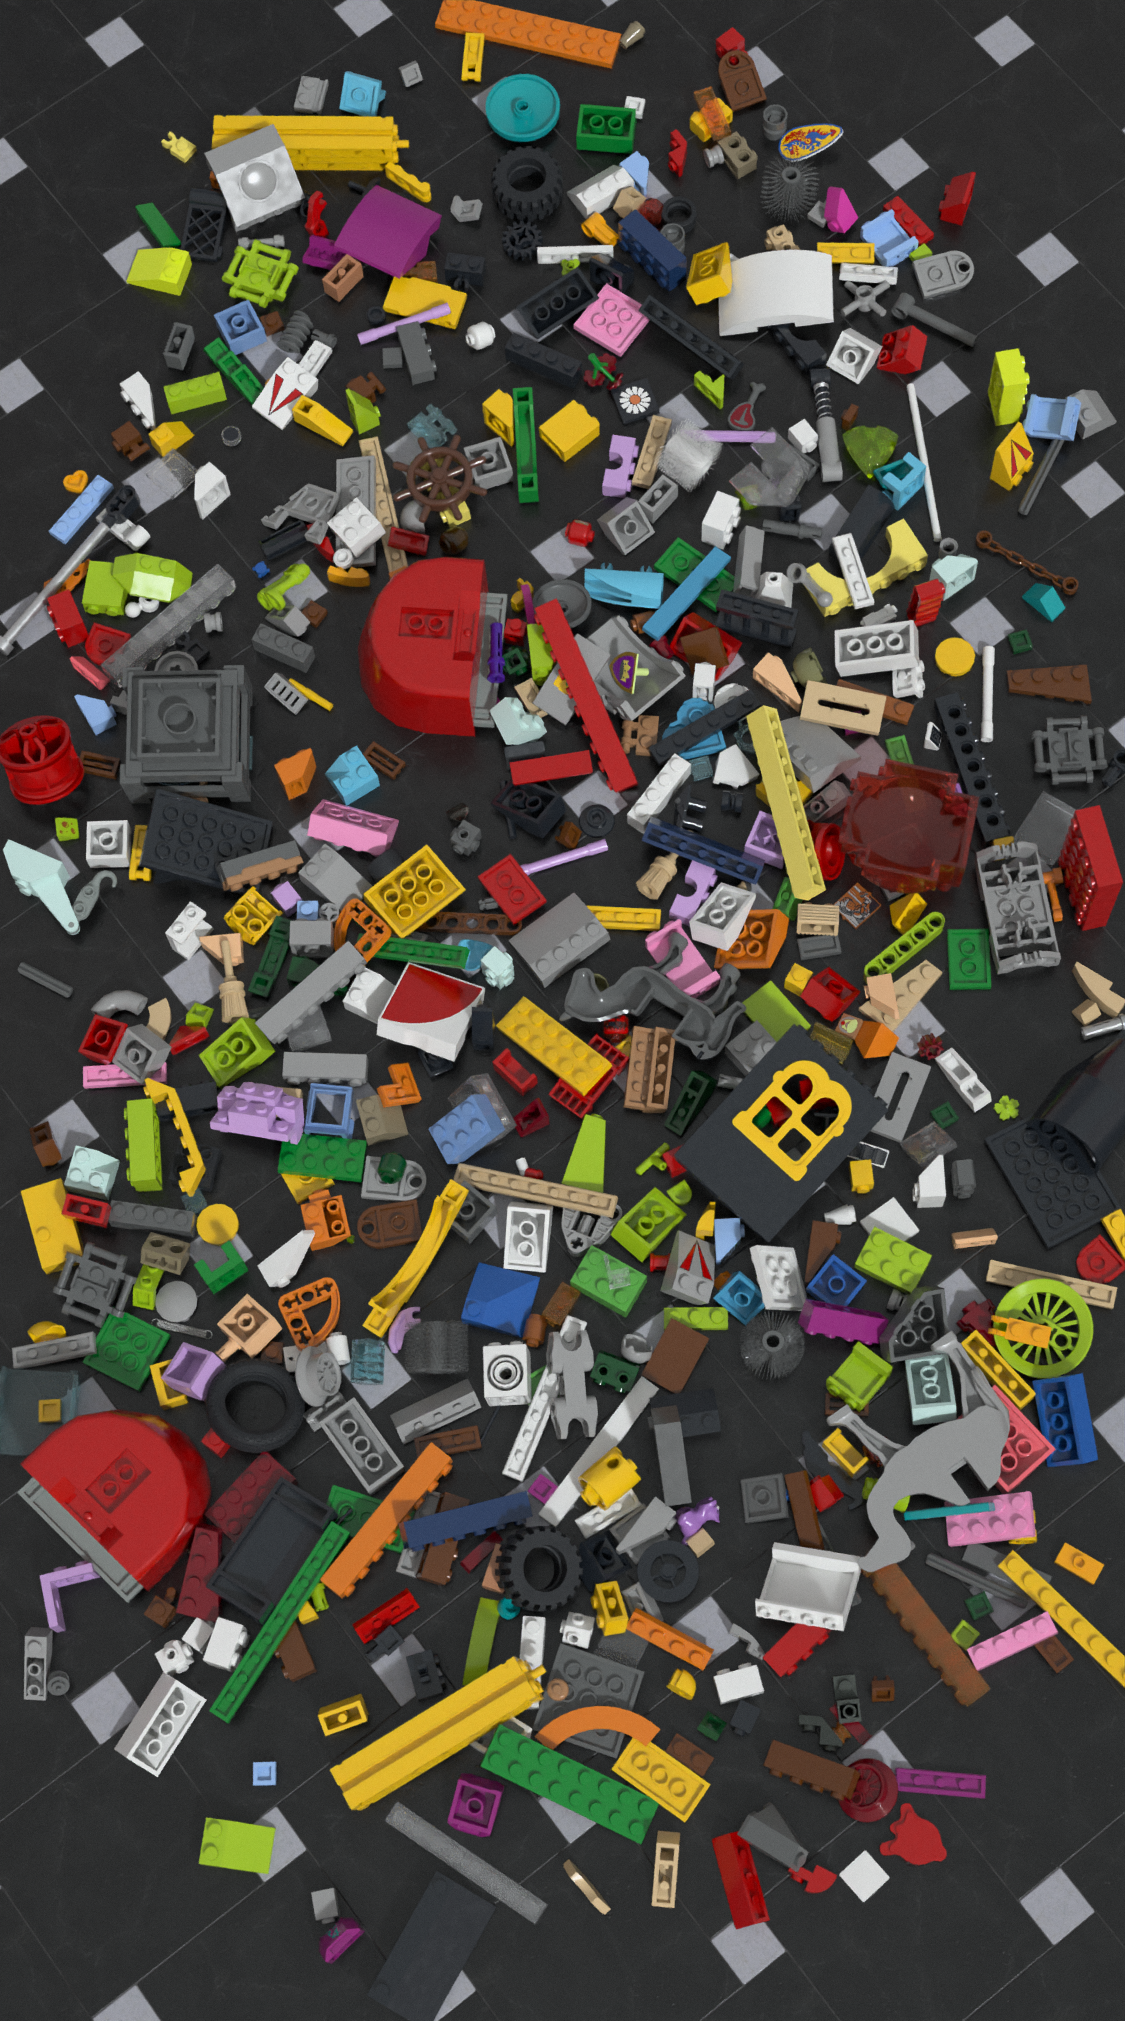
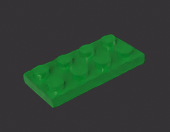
M678 537L654 564V569L664 573L665 577L680 586L706 556ZM723 569L696 599L716 612L721 589L733 592L735 577Z
M302 1134L298 1144H291L290 1140L288 1142L282 1141L278 1173L361 1182L367 1141Z
M333 1485L326 1505L335 1510L338 1516L335 1523L346 1514L349 1508L353 1510L339 1526L351 1533L349 1537L354 1538L383 1500ZM415 1511L409 1515L411 1520L414 1518ZM398 1529L395 1540L390 1545L386 1544L384 1548L402 1554L404 1546L400 1530Z

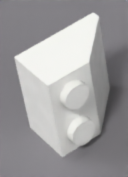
M851 328L842 331L826 366L859 384L874 365L882 346Z
M210 462L205 466H201L195 474L194 499L200 518L203 520L231 495L226 476Z
M365 968L356 976L343 1000L346 1010L378 1024V1018L395 985L380 974Z
M938 1155L922 1172L917 1183H914L912 1198L913 1201H917V1208L943 1206L946 1198L943 1155Z

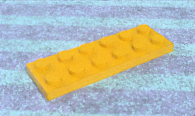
M524 996L496 1025L498 1030L583 1096L612 1067L607 1059Z

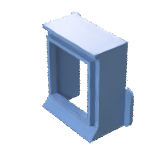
M311 1083L306 1106L305 1134L340 1135L342 1138L352 1139L354 1121L350 1119L354 1097L352 1087ZM317 1094L345 1096L342 1125L312 1123Z

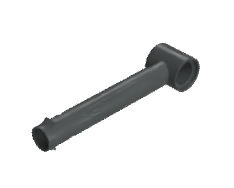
M901 293L891 308V312L897 318L905 319L909 315L971 347L974 346L978 336L914 305L915 299L907 293Z

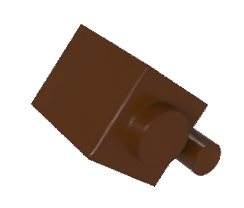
M373 372L368 373L366 376L369 382H366L360 375L357 378L351 379L345 385L346 389H351L369 399L371 403L376 401L374 390L377 389L380 394L386 391L384 385Z
M130 421L111 433L113 439L111 444L117 452L121 451L124 456L127 455L130 461H133L150 449L146 442L143 443L141 434Z
M170 1587L167 1589V1594L163 1600L155 1596L144 1615L166 1629L176 1614L177 1609L172 1604L179 1598V1592Z

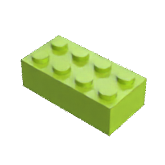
M152 1098L127 1101V1108H124L125 1120H128V1128H125V1138L129 1140V1148H126L127 1161H130V1168H127V1179L137 1192L163 1190L160 1129L156 1105Z

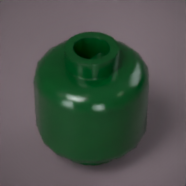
M398 1152L386 1153L381 1157L377 1173L383 1182L394 1184L402 1180L407 1162Z

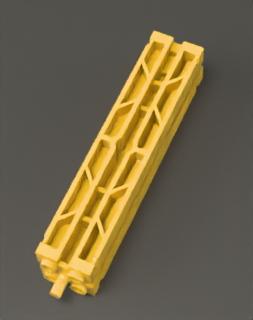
M214 115L212 150L274 124L286 147L294 170L383 171L389 161L393 164L398 163L397 148H409V140H399L398 125L394 124L393 117H222Z
M513 1656L506 1663L500 1664L344 1760L342 1764L331 1768L330 1771L338 1786L341 1787L342 1794L350 1809L364 1810L371 1803L377 1802L494 1730L498 1724L502 1725L531 1707L533 1703L544 1699L541 1694L544 1690L539 1681L534 1679L547 1672L545 1667L541 1664L532 1670L527 1660L524 1661Z

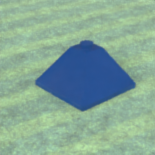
M478 1263L461 1316L462 1322H465L463 1324L523 1338L526 1319L531 1314L540 1277Z

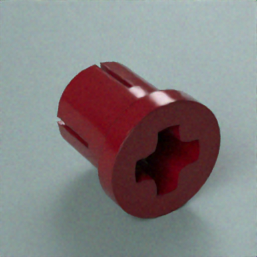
M662 636L658 641L654 640L649 645V648H654L660 656L666 659H670L674 655L673 650L667 643L668 639L666 636Z

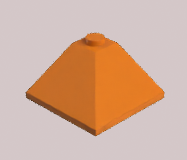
M779 909L750 910L738 938L729 950L717 948L714 968L721 969L725 963L731 964L737 969L771 968L786 938L789 918Z

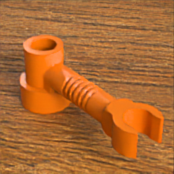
M1058 867L1053 868L1052 871L1042 873L1044 883L1047 884L1054 922L1062 921L1063 917L1055 886L1056 884L1063 883L1062 871Z

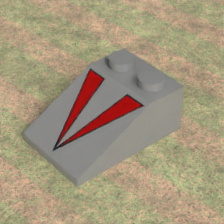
M677 1231L660 1291L694 1305L708 1304L714 1285L715 1245Z

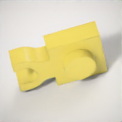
M171 132L168 133L171 141L168 142L164 139L161 141L162 146L170 149L171 154L184 163L197 151L194 144L183 137L179 140L176 139L175 135Z

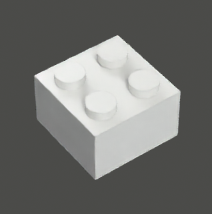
M717 491L702 522L701 542L716 546L722 550L726 543H730L733 536L731 532L734 527L737 528L741 518L739 516L741 507H739L738 498Z
M357 497L327 522L332 532L356 558L386 533L381 523Z
M127 820L87 822L86 860L90 868L130 867L131 827Z
M218 1617L203 1660L211 1666L234 1673L235 1668L238 1667L243 1656H240L242 1648L247 1647L250 1639L248 1630L241 1624Z

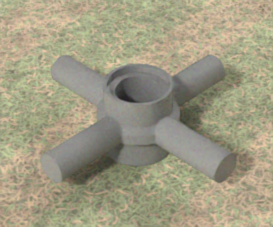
M851 281L845 283L844 286L855 295V301L840 310L843 316L857 308L863 312L873 309L881 317L886 314V310L875 302V296L890 287L888 281H884L874 289L868 285L858 288Z

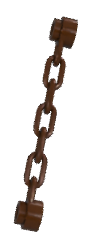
M980 531L977 534L976 544L978 547L988 548L993 552L1003 554L1008 560L1029 568L1032 573L1051 580L1053 584L1062 588V591L1068 595L1074 594L1077 591L1078 581L1074 577L1063 578L1048 572L1045 567L1037 563H1031L1017 552L1009 551L998 542L992 540V535L988 531ZM991 542L996 545L995 549L990 547ZM1012 554L1020 557L1018 561L1011 558ZM1035 566L1042 569L1041 573L1034 570ZM1058 578L1063 581L1062 585L1057 583Z

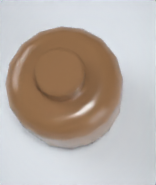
M555 1678L548 1683L547 1694L551 1699L561 1701L568 1696L569 1686L565 1680Z

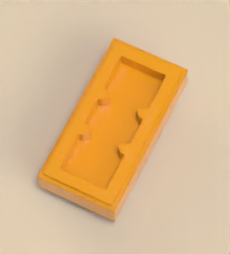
M1066 1542L1054 1563L1092 1585L1104 1564Z

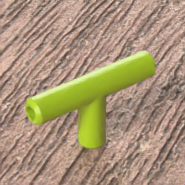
M667 1143L662 1144L635 1169L636 1173L642 1175L652 1165H655L660 1170L666 1169L667 1164L659 1158L670 1149V1146Z

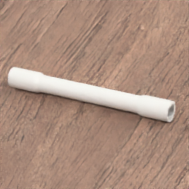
M992 646L983 647L982 742L993 741L992 707L995 648Z

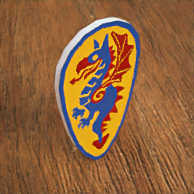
M827 123L795 127L782 136L778 148L781 153L780 155L783 158L785 157V160L789 157L788 161L791 159V162H793V159L796 162V160L800 161L811 157L836 142L843 134V129L840 126Z

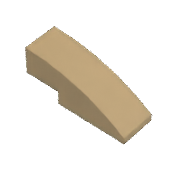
M1076 962L1072 972L1085 994L1091 1001L1096 1002L1097 1006L1104 1013L1112 1018L1118 1017L1125 1005V999L1110 991L1113 983Z

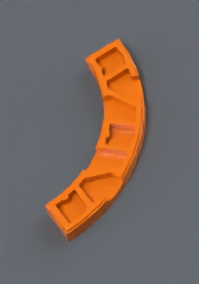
M592 1706L561 1715L543 1727L535 1737L544 1746L554 1750L564 1740L577 1733L593 1729H609L625 1733L641 1742L644 1746H647L661 1729L648 1719L634 1712L617 1707Z

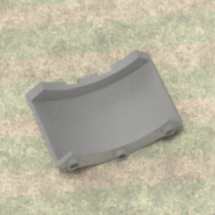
M618 615L611 617L586 639L611 655L594 682L605 708L613 714L620 713V717L624 720L633 721L681 681L685 674L682 672L683 667L680 663L660 656L654 648H649L628 627L629 624L626 619ZM624 652L639 654L637 668H648L649 670L648 676H636L634 694L622 690L617 685L609 667L614 658Z

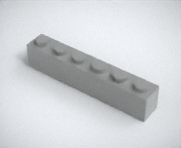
M347 941L257 1020L255 1024L273 1044L281 1043L286 1039L287 1033L292 1028L297 1029L307 1015H313L323 1001H329L334 996L333 992L339 987H345L350 982V977L361 973L365 969L366 960Z

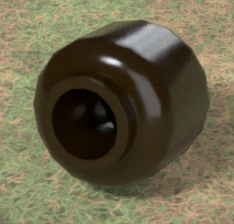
M457 526L449 528L440 535V548L444 553L450 555L461 552L468 546L467 532Z

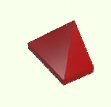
M180 1026L169 1044L172 1047L170 1051L172 1055H175L210 1036L205 1027Z

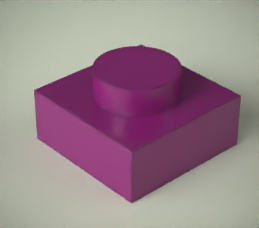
M540 1474L528 1489V1493L545 1505L558 1486Z

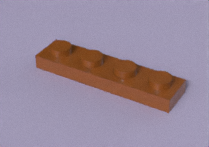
M840 679L838 680L836 686L886 696L882 717L904 725L908 724L914 709L913 704ZM855 707V708H858V709H861V710H864V711L869 712L868 709H864V708H860V707Z

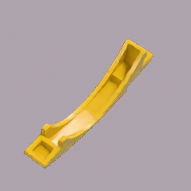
M451 1179L440 1197H436L428 1223L411 1255L391 1282L368 1303L373 1307V1310L362 1325L363 1327L382 1338L404 1302L407 1303L427 1271L469 1192L468 1189Z

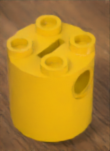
M614 1446L578 1477V1482L583 1489L580 1492L581 1497L589 1506L597 1505L604 1511L608 1510L641 1480L640 1476L635 1472L637 1466L631 1459L626 1460L621 1451Z

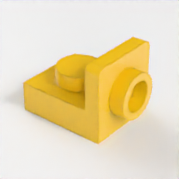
M521 578L517 580V586L520 591L514 593L511 598L512 609L517 614L524 608L521 585L528 584L532 600L534 597L533 586L528 581L524 582Z

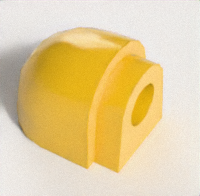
M676 1669L666 1687L679 1696L692 1700L696 1690V1682L693 1676L686 1670Z

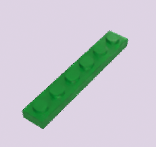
M359 933L357 942L363 937L364 934ZM390 937L373 957L465 969L470 950L463 946ZM371 942L364 945L363 951H368L371 948Z

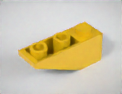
M304 395L299 398L292 409L295 422L341 446L345 445L353 433V429L319 403Z

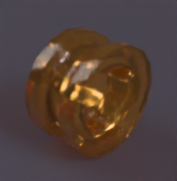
M838 1721L836 1723L837 1726L831 1727V1729L840 1738L842 1744H844L845 1739H850L851 1735Z

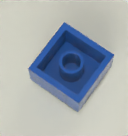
M833 1254L805 1291L820 1302L848 1306L867 1280Z

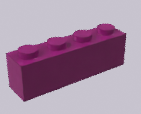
M805 1299L798 1323L804 1328L806 1333L812 1335L822 1333L829 1338L839 1336L847 1341L853 1342L856 1339L864 1344L872 1345V1343L880 1344L879 1337L887 1327L889 1320L880 1312Z

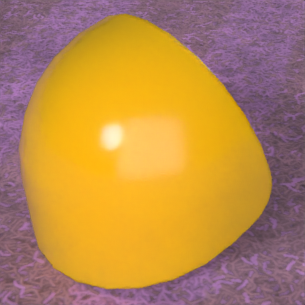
M50 1321L38 1322L27 1331L34 1343L66 1337L65 1328Z

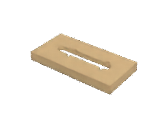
M808 680L799 720L878 736L886 696ZM826 700L868 709L869 714L862 715L835 708L831 709L830 707L820 706L818 701Z

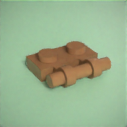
M639 715L638 722L628 720L622 722L624 732L621 738V745L626 754L630 753V747L636 748V755L652 756L649 752V747L657 743L659 716ZM632 731H637V739L631 738Z

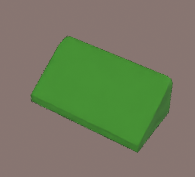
M784 877L772 909H779L790 921H795L798 904H801L803 899L794 897L788 877Z

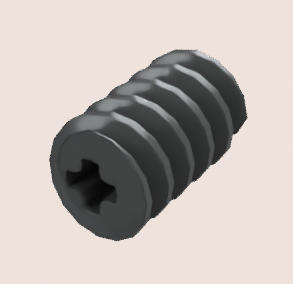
M294 311L290 322H288L283 334L279 338L280 340L277 342V346L281 350L299 354V348L304 345L302 341L307 340L306 335L310 334L309 329L314 327L309 316L302 311Z

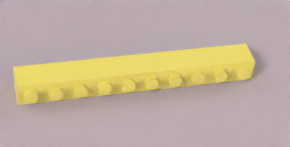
M763 705L746 716L748 729L756 751L757 762L761 770L763 784L765 785L767 800L772 811L777 837L780 841L782 856L787 867L792 893L795 898L810 900L824 892L826 888L814 850L813 840L778 711L775 708Z

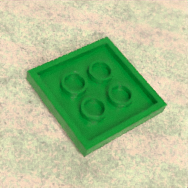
M127 1312L124 1313L123 1318L109 1314L96 1337L97 1354L86 1356L83 1363L140 1392L151 1372L150 1365H154L170 1338V1334Z

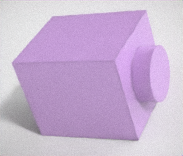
M288 881L284 884H278L271 892L273 900L287 918L297 911V901H302Z

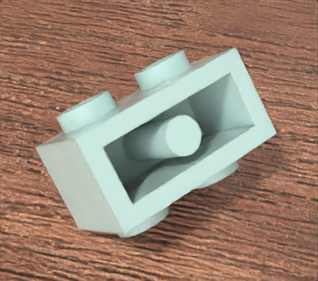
M495 946L480 961L482 973L486 976V981L492 987L496 985L501 990L504 986L510 985L514 980V966L512 957L505 951L502 953Z

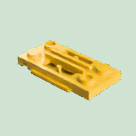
M394 277L383 309L386 312L410 317L448 303L451 314L425 322L456 329L467 299V293L451 290L450 286L415 277L411 279L405 277L398 279Z

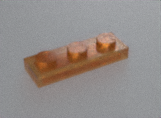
M712 86L695 91L694 98L713 141L731 136V129Z

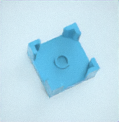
M909 452L903 457V460L914 469L902 481L891 472H888L882 480V483L894 492L893 495L888 490L882 491L892 500L897 511L924 485L927 466Z

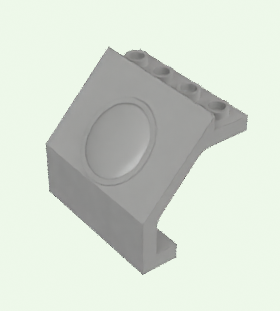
M274 124L204 153L207 165L210 170L212 169L219 184L236 232L247 229L258 222H263L274 215H279L288 209L296 208L302 204V199L305 198L286 147Z

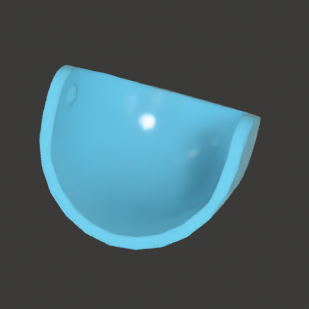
M460 940L458 946L467 947L470 950L465 970L474 971L481 968L480 960L493 946L477 940Z

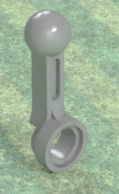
M792 563L788 567L787 578L790 582L803 583L817 598V602L821 607H828L832 604V595L824 591L813 580L803 564ZM798 568L801 570L799 578L796 577V570Z

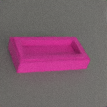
M521 585L527 624H536L529 585Z

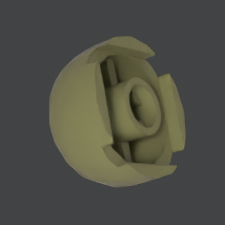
M811 647L802 651L794 658V670L791 671V675L795 683L799 681L803 687H806L808 680L827 683L826 677L821 675L822 667L815 653L812 652Z

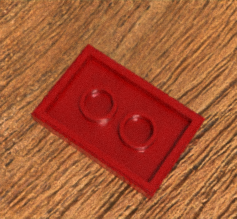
M511 854L478 876V880L513 925L547 902Z

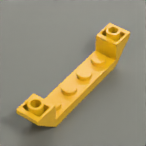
M150 1078L144 1079L146 1087H143L147 1099L152 1098L155 1104L166 1100L169 1110H174L176 1117L173 1118L177 1130L181 1129L183 1133L180 1139L184 1149L187 1147L189 1149L190 1155H187L190 1166L193 1167L180 1172L181 1180L178 1182L182 1192L186 1191L189 1197L194 1195L206 1168L179 1096L172 1087Z

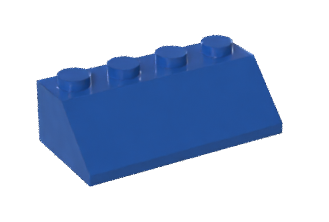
M1083 1373L1034 1380L1033 1387L1036 1393L1035 1398L1041 1432L1056 1449L1046 1458L1047 1466L1084 1464L1098 1460Z

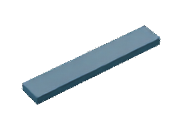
M715 546L644 624L642 631L658 641L731 561V557Z

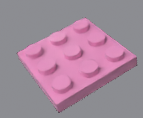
M606 283L598 293L599 299L587 307L575 322L574 329L621 357L650 319L638 311L642 304Z

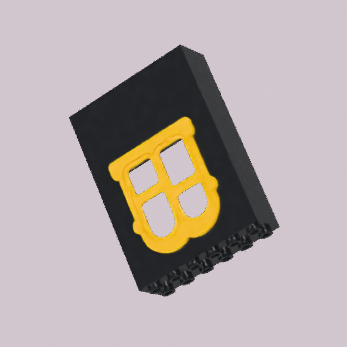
M793 1024L672 1156L765 1243L771 1241L889 1111L886 1108L888 1104L881 1097H874L870 1093L871 1088L868 1085L855 1080L854 1077L856 1075L847 1067L843 1069L838 1064L840 1060L832 1053L828 1055L822 1050L824 1046L817 1039L811 1040L807 1036L809 1032L800 1024L798 1026ZM795 1074L808 1076L813 1085L810 1096L802 1104H797L782 1090L785 1082ZM775 1096L791 1109L792 1115L769 1138L752 1123V1119ZM824 1097L831 1098L838 1105V1116L821 1136H816L801 1122V1118L817 1100ZM792 1128L797 1129L811 1142V1147L798 1161H793L778 1147L779 1141Z

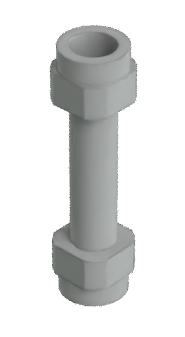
M274 235V238L257 239L263 244L275 246V248L285 247L284 235ZM242 237L238 239V244L249 250L255 239L248 240V237Z

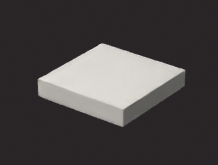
M894 1197L860 1221V1224L869 1236L874 1226L904 1242L919 1232L917 1226Z

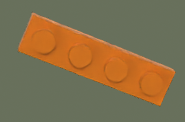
M635 1608L626 1627L627 1630L703 1671L714 1651L709 1646L638 1608Z

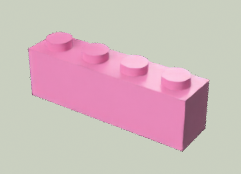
M1047 1611L967 1649L976 1670L980 1671L1058 1634V1631Z

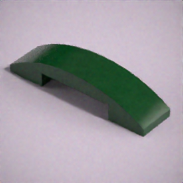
M276 915L269 933L270 939L259 968L254 973L248 992L268 998L279 976L290 946V921L292 920Z

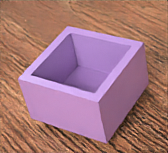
M183 1342L161 1379L174 1391L204 1401L212 1380L226 1365L213 1352Z

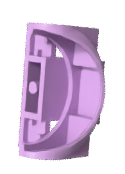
M243 1082L240 1088L225 1086L217 1096L218 1112L210 1121L211 1129L285 1142L290 1140L291 1144L299 1143L304 1129L302 1098L288 1096L283 1092L282 1088L266 1084H255L253 1082ZM276 1115H277L282 1121H276Z

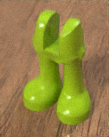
M295 563L283 572L284 575L279 580L260 590L257 594L260 604L267 610H271L274 607L281 611L285 608L284 593L293 586L301 584L310 574V568L306 564Z

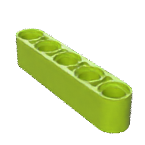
M939 912L930 913L871 960L864 969L863 980L867 984V977H872L868 974L869 971H875L878 975L893 973L940 935L945 923L944 916ZM936 921L940 926L934 927L930 922ZM920 933L925 938L917 939L914 935ZM906 946L909 951L903 952L899 947ZM889 958L894 963L886 964L883 960Z

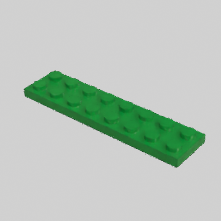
M498 1724L479 1765L638 1844H642L659 1805L652 1798Z

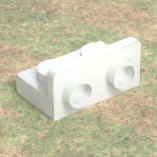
M919 659V667L892 670L893 696L895 698L914 694L918 698L923 697L925 683L922 679V672H924L922 660Z

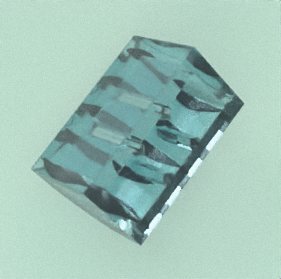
M371 1338L352 1340L351 1383L383 1385L384 1342Z

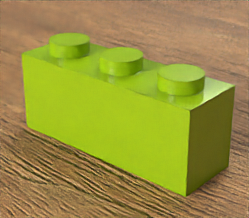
M219 372L164 386L171 414L227 400Z

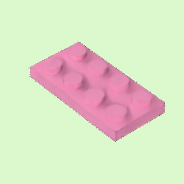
M1030 1491L969 1499L970 1504L993 1502L995 1504V1511L946 1516L948 1545L950 1547L1036 1537L1032 1493ZM945 1502V1507L955 1506L949 1502Z

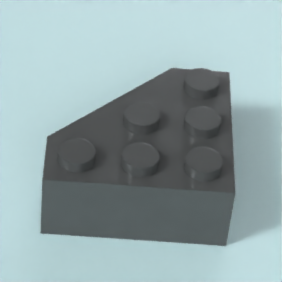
M936 1285L914 1288L879 1337L882 1359L892 1363L943 1354L933 1352L931 1345L949 1333L944 1288Z

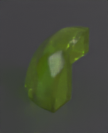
M863 425L845 432L843 438L850 455L870 479L875 475L873 471L883 467L896 447L898 435L882 426L866 428Z

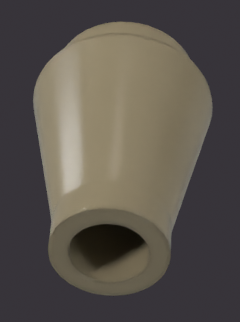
M637 21L630 23L619 40V44L624 49H627L643 37L645 29Z

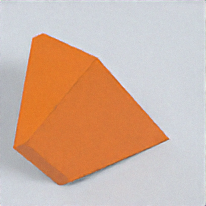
M863 1021L854 1041L864 1058L891 1056L899 1037L883 1023Z

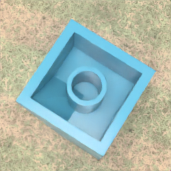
M357 745L340 755L325 773L326 778L346 806L380 786L377 774Z

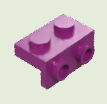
M311 235L309 247L303 256V263L331 271L346 254L334 248L336 241Z

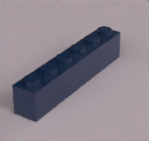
M652 816L642 838L644 842L755 885L765 862L763 859Z
M527 1491L398 1523L404 1549L411 1548L412 1552L425 1549L424 1544L432 1543L433 1547L445 1544L444 1539L452 1537L453 1541L465 1539V1534L473 1532L474 1536L486 1533V1528L493 1527L494 1531L507 1528L506 1523L513 1521L514 1526L527 1523L526 1518L533 1517Z

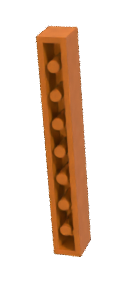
M431 1442L321 1577L320 1581L341 1599L344 1596L348 1597L354 1591L356 1581L359 1578L362 1580L370 1570L368 1566L372 1561L377 1562L382 1556V1549L385 1545H390L397 1537L396 1532L399 1529L398 1523L410 1521L411 1517L409 1515L414 1509L419 1510L425 1502L423 1498L428 1492L432 1493L437 1488L439 1478L442 1475L446 1476L453 1467L451 1465L453 1462L451 1457Z

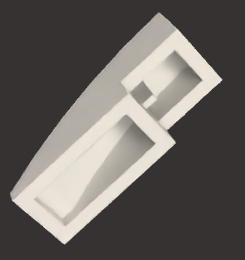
M953 1048L935 1058V1061L950 1083L974 1112L992 1101L990 1092L978 1080L977 1074Z

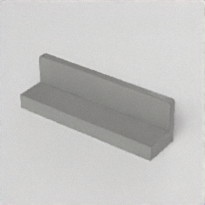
M465 1379L391 1414L390 1417L402 1443L405 1444L416 1437L427 1434L481 1408V1405L469 1380Z

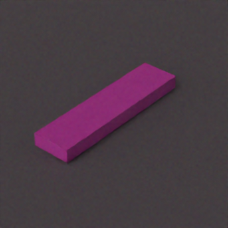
M895 1768L898 1791L985 1799L986 1775Z

